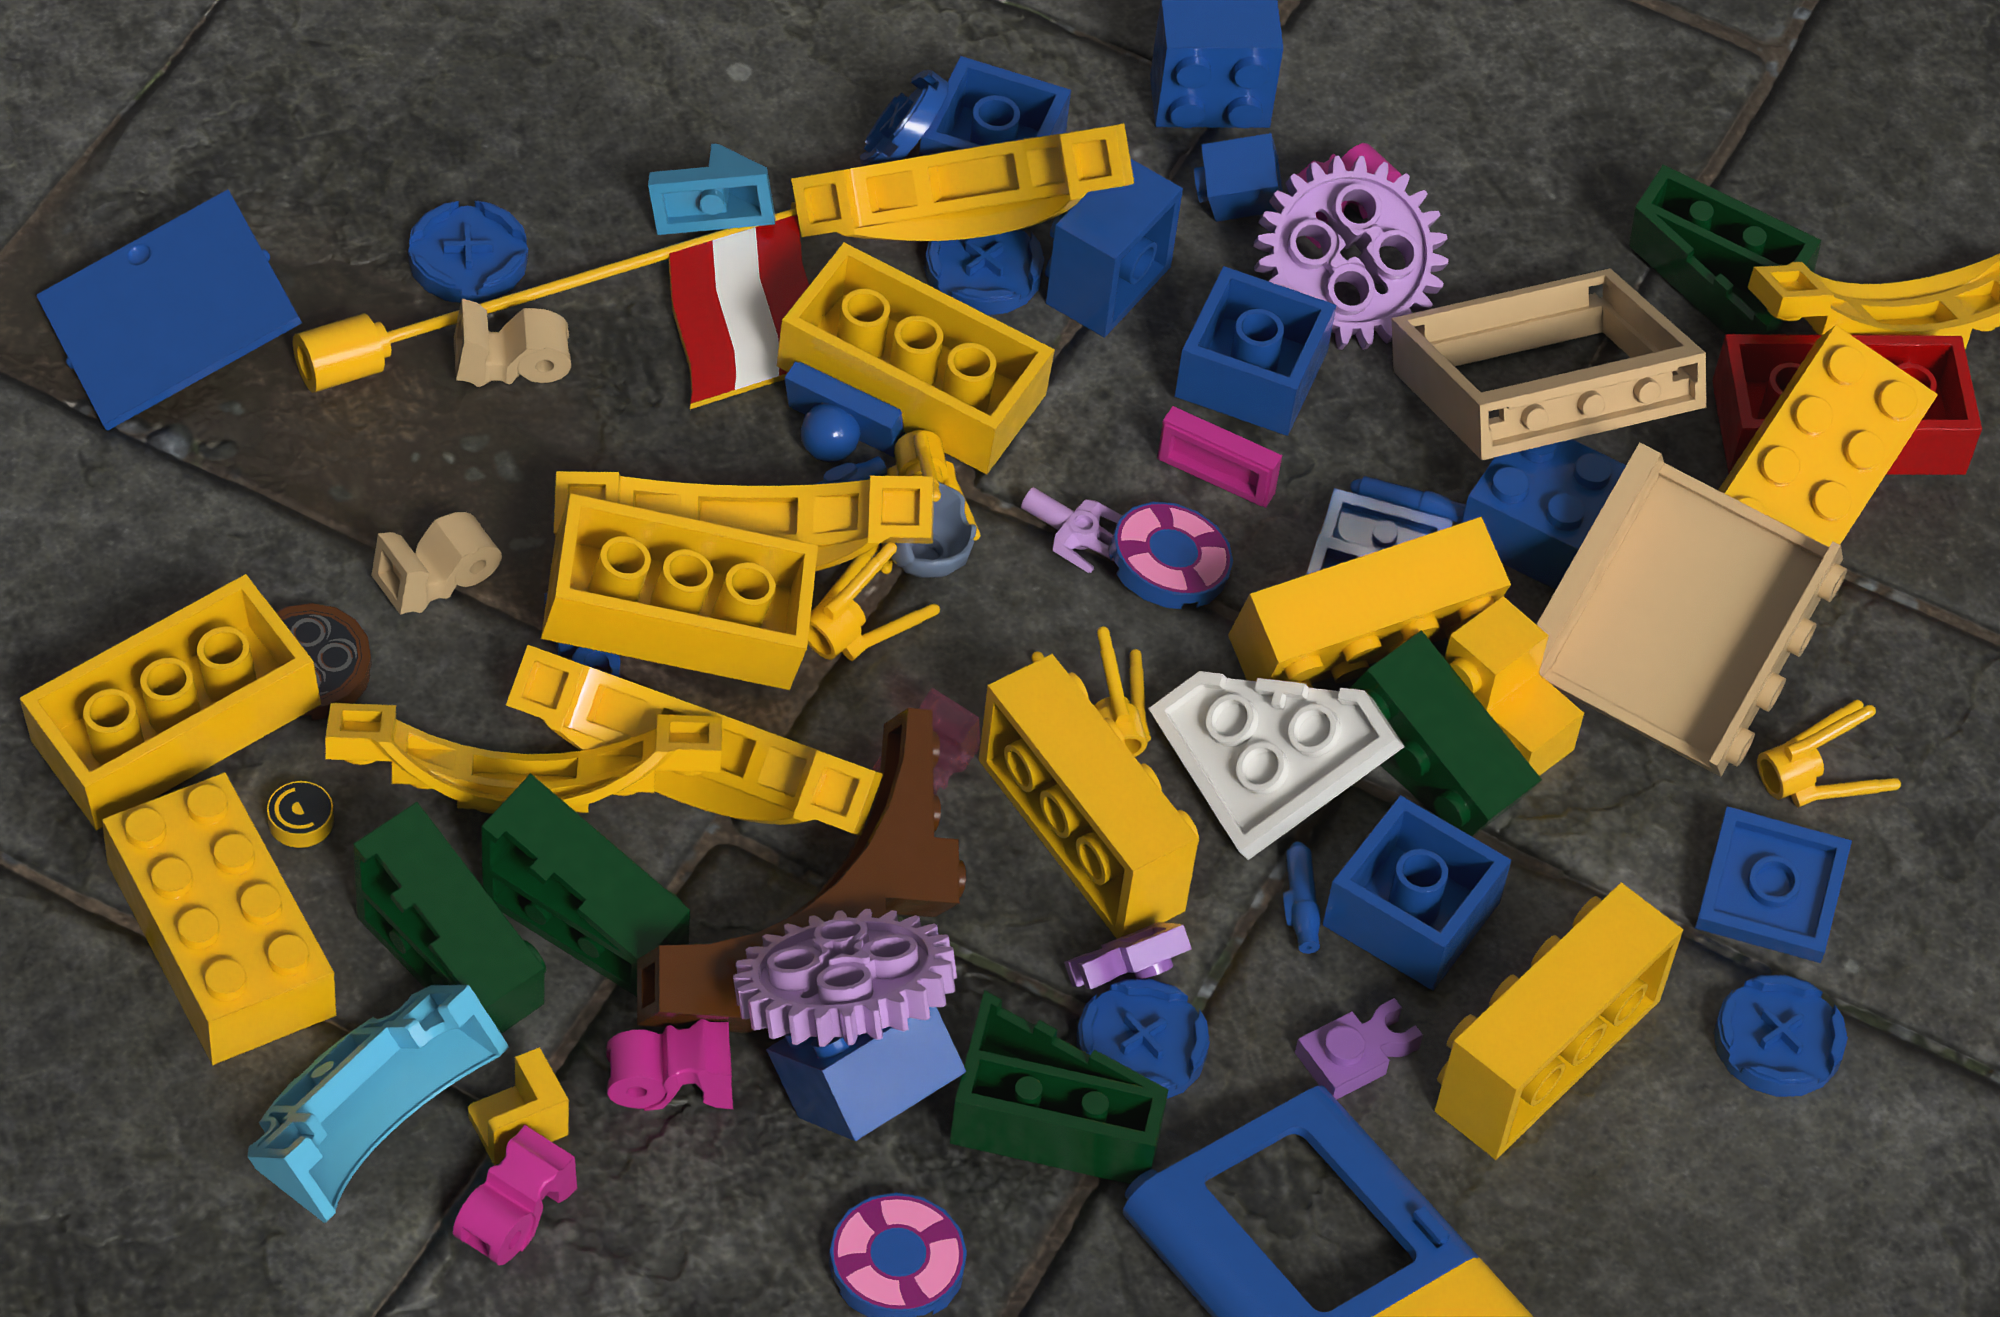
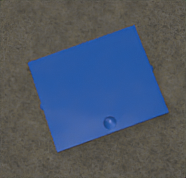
M229 189L36 295L68 356L66 358L68 367L75 370L99 419L107 431L302 324L269 263V252L261 249Z

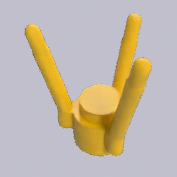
M918 430L907 433L898 439L894 448L896 465L887 470V476H933L935 482L934 502L939 501L941 498L938 482L959 491L963 495L956 479L954 464L946 461L943 443L938 435L930 431ZM965 499L964 508L969 524L976 525L974 516ZM978 527L973 538L974 541H977L981 536ZM891 558L884 564L881 569L882 573L889 574L892 571L893 560Z
M888 542L875 557L873 556L879 550V544L870 551L856 557L821 602L811 611L808 645L818 655L832 660L842 652L847 659L853 661L867 648L939 614L940 607L933 603L861 635V626L865 624L866 618L860 606L853 599L896 553L897 546L895 543Z
M1102 626L1098 628L1097 636L1110 697L1098 701L1094 707L1103 718H1110L1117 724L1123 735L1125 746L1136 757L1146 749L1148 742L1151 740L1146 722L1142 654L1138 649L1131 650L1129 654L1130 704L1128 698L1124 697L1109 629ZM1039 651L1034 652L1031 656L1033 663L1044 658V655Z
M1854 700L1786 743L1760 753L1757 758V767L1768 793L1777 800L1791 795L1795 806L1799 808L1816 800L1898 790L1901 787V782L1897 778L1815 786L1816 778L1824 773L1823 760L1817 748L1873 717L1876 713L1875 707L1873 705L1864 706L1862 701Z

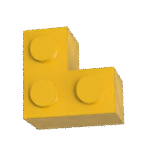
M1503 596L1450 635L1444 659L1540 776L1574 750L1584 712L1539 674L1549 635Z

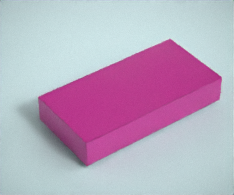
M1172 406L1163 419L1157 459L1266 508L1276 492L1282 455Z

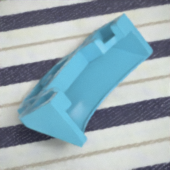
M431 985L412 994L392 1014L380 1019L372 1017L321 1054L300 1076L295 1078L277 1097L260 1120L259 1124L265 1134L249 1146L247 1157L257 1171L323 1223H326L336 1213L340 1197L352 1176L372 1151L394 1129L440 1092L476 1069L500 1057L509 1046L469 985Z

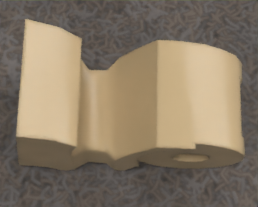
M462 298L454 333L456 380L470 382L476 387H481L491 381H503L506 384H512L519 375L538 383H550L562 379L571 369V357L568 349V323L564 317L552 311L524 308L505 324L499 332H490L488 330L487 310L477 302Z
M455 512L434 520L419 541L416 553L412 551L401 535L393 532L378 533L371 576L400 615L407 612L422 613L431 601L438 598L448 599L455 587H457L456 585L469 587L487 579L499 566L502 555L499 548L471 513Z

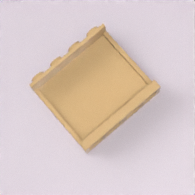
M1639 442L1536 624L1549 635L1539 674L1561 693L1721 777L1729 763L1738 767L1746 756L1755 737V733L1748 730L1759 708L1769 712L1778 699L1786 681V678L1780 676L1779 673L1790 653L1800 657L1810 642L1817 624L1809 619L1822 598L1831 602L1838 592L1847 573V568L1840 565L1843 560L1841 545L1832 541L1828 547L1664 463L1662 453Z

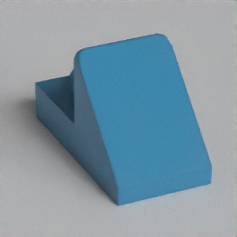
M711 144L709 167L656 171L649 174L648 188L657 235L775 225L776 217L767 167L720 144Z

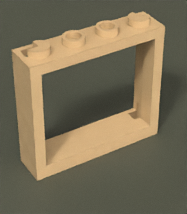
M1611 268L1391 318L1394 373L1481 460L1706 408V352ZM1603 284V297L1600 298L1596 293L1589 294V287ZM1598 333H1604L1630 357L1486 392H1480L1455 367ZM1499 409L1498 417L1489 418V411Z

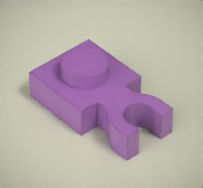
M1157 922L1101 945L1102 949L1065 961L1064 964L1072 987H1079L1085 984L1086 989H1092L1127 972L1135 973L1136 979L1148 978L1163 973L1174 966L1171 960L1172 957L1189 951L1192 948L1183 924Z
M1393 998L1380 1005L1371 1020L1363 1024L1353 1012H1350L1299 1038L1295 1054L1318 1085L1324 1086L1337 1100L1386 1075L1390 1061L1388 1057H1403L1420 1049L1423 1034L1416 1025L1403 1033H1395L1387 1028V1026L1399 1021L1402 1009L1397 1000Z

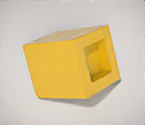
M539 1047L515 1057V1086L471 1103L468 1106V1118L490 1159L496 1165L505 1158L508 1141L515 1137L524 1125L551 1142L568 1136L569 1099Z

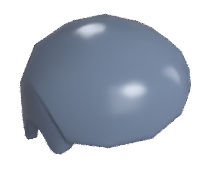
M940 482L938 483L941 498L939 501L934 502L933 544L895 543L897 551L891 557L897 567H901L906 573L919 578H942L967 563L974 544L973 538L976 535V525L969 524L965 516L964 496L959 491Z

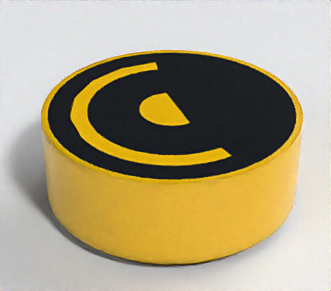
M306 781L285 784L278 788L268 801L267 816L269 830L273 837L284 845L295 848L310 847L323 841L332 830L334 823L332 799L328 792L317 784Z

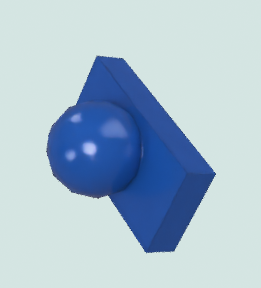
M794 362L785 376L788 404L790 408L805 414L800 428L801 441L814 458L829 463L846 459L856 450L858 441L895 458V444L899 438L904 436L903 418L900 409L802 362Z

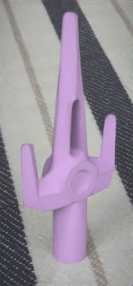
M1034 487L1029 490L1021 504V508L1059 530L1055 534L1052 550L1087 573H1092L1094 566L1072 549H1090L1110 559L1108 548L1113 535L1099 525L1100 516L1118 523L1123 515L1096 500L1085 499L1073 511Z

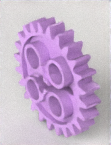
M1335 156L1329 164L1327 175L1316 162H1313L1306 170L1308 183L1296 174L1291 175L1286 182L1290 195L1276 191L1269 201L1278 213L1264 212L1258 222L1272 233L1258 235L1253 247L1269 253L1268 256L1260 259L1254 266L1256 272L1272 273L1273 278L1269 282L1337 305L1332 332L1335 333V341L1339 350H1343L1348 344L1351 335L1355 334L1362 350L1368 349L1373 343L1374 331L1378 333L1386 344L1391 342V318L1413 313L1411 310L1415 312L1429 310L1433 304L1424 293L1437 294L1444 284L1430 272L1443 270L1449 260L1442 255L1433 253V250L1442 246L1448 238L1447 234L1430 232L1429 227L1440 217L1439 211L1422 213L1419 208L1428 193L1423 190L1409 196L1405 192L1410 178L1407 173L1399 177L1394 183L1387 180L1388 163L1383 162L1374 174L1367 173L1364 156L1357 158L1351 171H1346L1340 156ZM1352 200L1361 204L1367 212V222L1357 224L1349 221L1342 212L1341 203ZM1316 212H1323L1327 216L1328 224L1318 220ZM1309 236L1317 240L1322 247L1323 257L1313 260L1304 257L1297 248L1296 238ZM1355 245L1359 248L1361 254L1358 258L1355 256L1347 261L1340 252L1343 248L1349 249ZM1384 246H1391L1399 250L1405 259V268L1401 270L1388 268L1380 258L1379 249ZM1374 281L1385 287V294H1380L1376 291ZM1337 282H1347L1356 287L1360 294V304L1355 306L1343 304L1335 295L1334 284Z
M864 909L857 918H847L843 910L837 911L834 918L826 922L815 915L809 916V926L804 928L788 923L784 925L785 936L765 934L762 936L764 947H748L746 949L747 959L736 962L737 974L733 975L737 1006L740 1007L741 1018L750 1019L751 1027L754 1031L768 1028L769 1038L771 1039L791 1033L792 1044L794 1045L804 1042L810 1036L817 1037L819 1047H825L834 1037H843L848 1045H854L858 1035L864 1033L869 1034L876 1040L883 1039L882 1029L889 1026L900 1031L909 1030L907 1021L909 1017L928 1020L930 1018L929 1007H944L946 1005L945 994L955 992L954 979L957 978L953 947H950L949 936L947 934L939 935L936 924L921 927L920 917L916 915L898 922L897 911L893 910L880 918H872L871 909Z

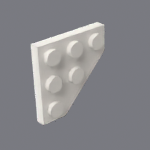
M1199 671L1148 708L1232 842L1248 860L1405 747L1373 698L1364 690L1340 688V691L1309 688L1305 683L1257 678L1256 682L1231 679L1220 673Z

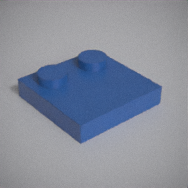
M1727 806L1716 842L1695 929L1821 963L1825 954L1852 840Z

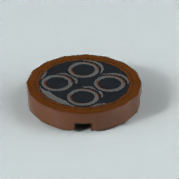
M314 603L288 606L277 611V615L314 662L321 705L302 716L311 715L312 720L325 719L329 717L331 703L353 704L367 688L372 665L368 636L356 619L336 607Z

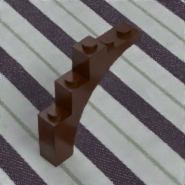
M907 708L884 723L880 773L883 776L862 834L857 836L844 862L815 897L787 919L757 933L712 944L659 945L637 959V1025L655 1027L671 1025L675 1028L685 1029L690 1028L700 1019H704L710 1022H729V1032L769 1034L768 1028L754 1031L751 1027V1020L741 1018L740 1007L737 1006L733 975L737 974L736 962L747 959L746 949L756 946L764 947L762 936L770 934L783 937L785 936L784 925L788 923L804 928L809 926V916L815 915L826 922L832 920L835 913L841 910L846 913L847 918H857L864 909H871L872 918H880L892 910L897 911V915L936 917L960 903L959 898L962 896L966 884V868L964 862L959 860V839L934 837V832L938 828L941 817L940 799L934 794L933 769L936 767L939 759L940 740L937 732L933 731L932 710Z

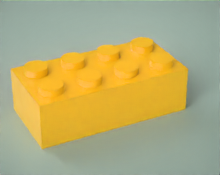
M843 242L782 319L776 366L789 372L795 361L798 363L802 362L900 409L905 433L918 430L933 432L940 437L944 453L988 474L1046 396L1055 349Z
M1835 325L1817 339L1718 491L1828 547L1832 541L1840 545L1938 394Z
M570 493L555 538L541 639L790 690L808 645L818 546Z
M1482 517L1251 593L1228 636L1248 681L1257 682V678L1305 683L1309 688H1313V683L1333 677L1335 683H1344L1362 676L1370 668L1369 664L1380 661L1421 630L1432 643L1446 638L1449 642V637L1453 632L1503 597L1511 583Z
M246 574L20 697L31 742L95 830L103 827L102 819L152 800L321 705L313 660Z
M1050 654L987 685L979 762L1116 939L1157 922H1166L1185 912L1199 843L1197 828L1191 817L1183 810L1177 811L1164 795L1158 777L1152 768L1145 763L1140 764L1125 746L1123 735L1117 724L1110 718H1103L1089 700L1087 690L1081 679L1073 672L1067 673L1056 657Z
M226 772L102 819L107 864L212 1065L337 1016L334 971Z
M1622 882L1603 900L1597 896L1591 898L1575 917L1572 924L1573 928L1562 939L1556 935L1547 939L1533 957L1531 968L1520 978L1514 974L1507 977L1492 995L1489 1002L1490 1007L1478 1018L1472 1014L1466 1016L1455 1027L1448 1038L1447 1046L1451 1049L1448 1061L1441 1069L1437 1081L1441 1084V1089L1434 1112L1495 1160L1661 1000L1683 929Z

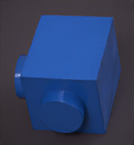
M1271 133L1201 144L1204 166L1194 168L1196 190L1200 203L1209 201L1216 222L1262 215L1264 212H1277L1269 201L1276 191L1283 192L1279 157Z

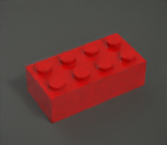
M1725 335L1712 382L1728 473H1730L1817 339L1822 335ZM1852 335L1938 394L1886 475H1966L1982 431L1962 336Z

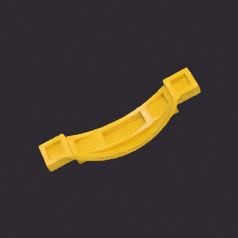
M1124 123L929 154L791 179L801 237L837 232L847 237L894 241L960 240L1015 231L1043 223L1065 213L1090 191L1134 184Z
M2000 253L1950 272L1902 282L1858 284L1834 281L1813 273L1803 262H1791L1788 265L1753 267L1748 284V289L1763 303L1772 316L1785 321H1798L1803 317L1819 335L1825 334L1833 326L1837 325L1850 335L1962 336L1966 349L1972 329L1992 331L1996 327H2000Z
M556 471L553 533L556 536L569 495L572 493L817 545L816 572L852 560L870 551L880 543L933 544L935 482L933 476H870V480L829 484L737 486L620 476L619 472Z
M527 645L506 706L543 719L551 730L579 750L594 749L622 742L657 728V714L721 716V773L703 772L699 775L683 776L673 771H655L654 791L708 812L748 822L786 825L818 820L861 836L883 776L882 773L531 645Z
M331 703L325 737L326 759L345 760L357 765L370 764L375 761L392 762V784H410L420 789H434L457 800V808L476 809L484 813H494L531 773L575 812L588 813L589 804L612 794L628 796L637 792L654 793L655 771H673L683 776H694L703 772L721 773L722 717L657 714L656 729L622 742L566 753L520 754L490 751L461 745L427 734L397 720L396 705Z

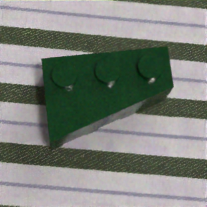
M1662 165L1635 207L1629 246L1725 334L1778 335L1786 321L1772 316L1763 303L1748 289L1753 267L1788 265L1791 262H1803L1814 273L1822 240L1670 167Z
M1422 630L1367 669L1349 688L1364 690L1373 698L1405 746L1380 764V766L1437 817L1472 837L1518 803L1542 781L1540 776Z
M531 773L482 825L483 888L501 912L636 997L637 959L659 945H689L690 909L675 894L659 884Z
M415 802L353 843L357 918L424 988L431 985H469L501 1034L544 1005L546 965L540 953L531 943L521 938L418 802Z
M984 990L964 1065L966 1073L961 1076L955 1099L950 1144L1126 1184H1131L1138 1176L1148 1170H1152L1169 1090L1095 1049L1091 1055L1056 1037L1058 1029L1041 1020H1038L1036 1025L1004 1009L1002 1007V999Z

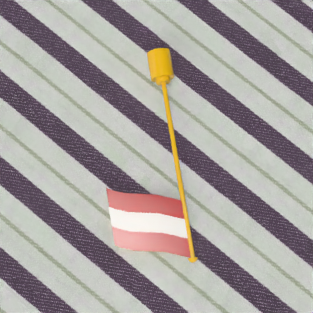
M791 203V209L775 214V225L720 230L480 303L479 305L485 308L487 314L669 259L672 312L690 368L692 394L690 409L785 380V376L788 373L776 366L782 319L809 287L802 263L800 227L796 203ZM459 310L388 332L381 322L373 323L371 318L366 313L294 334L293 350L300 375L309 391L315 393L383 372L385 358L391 356V343L456 324Z

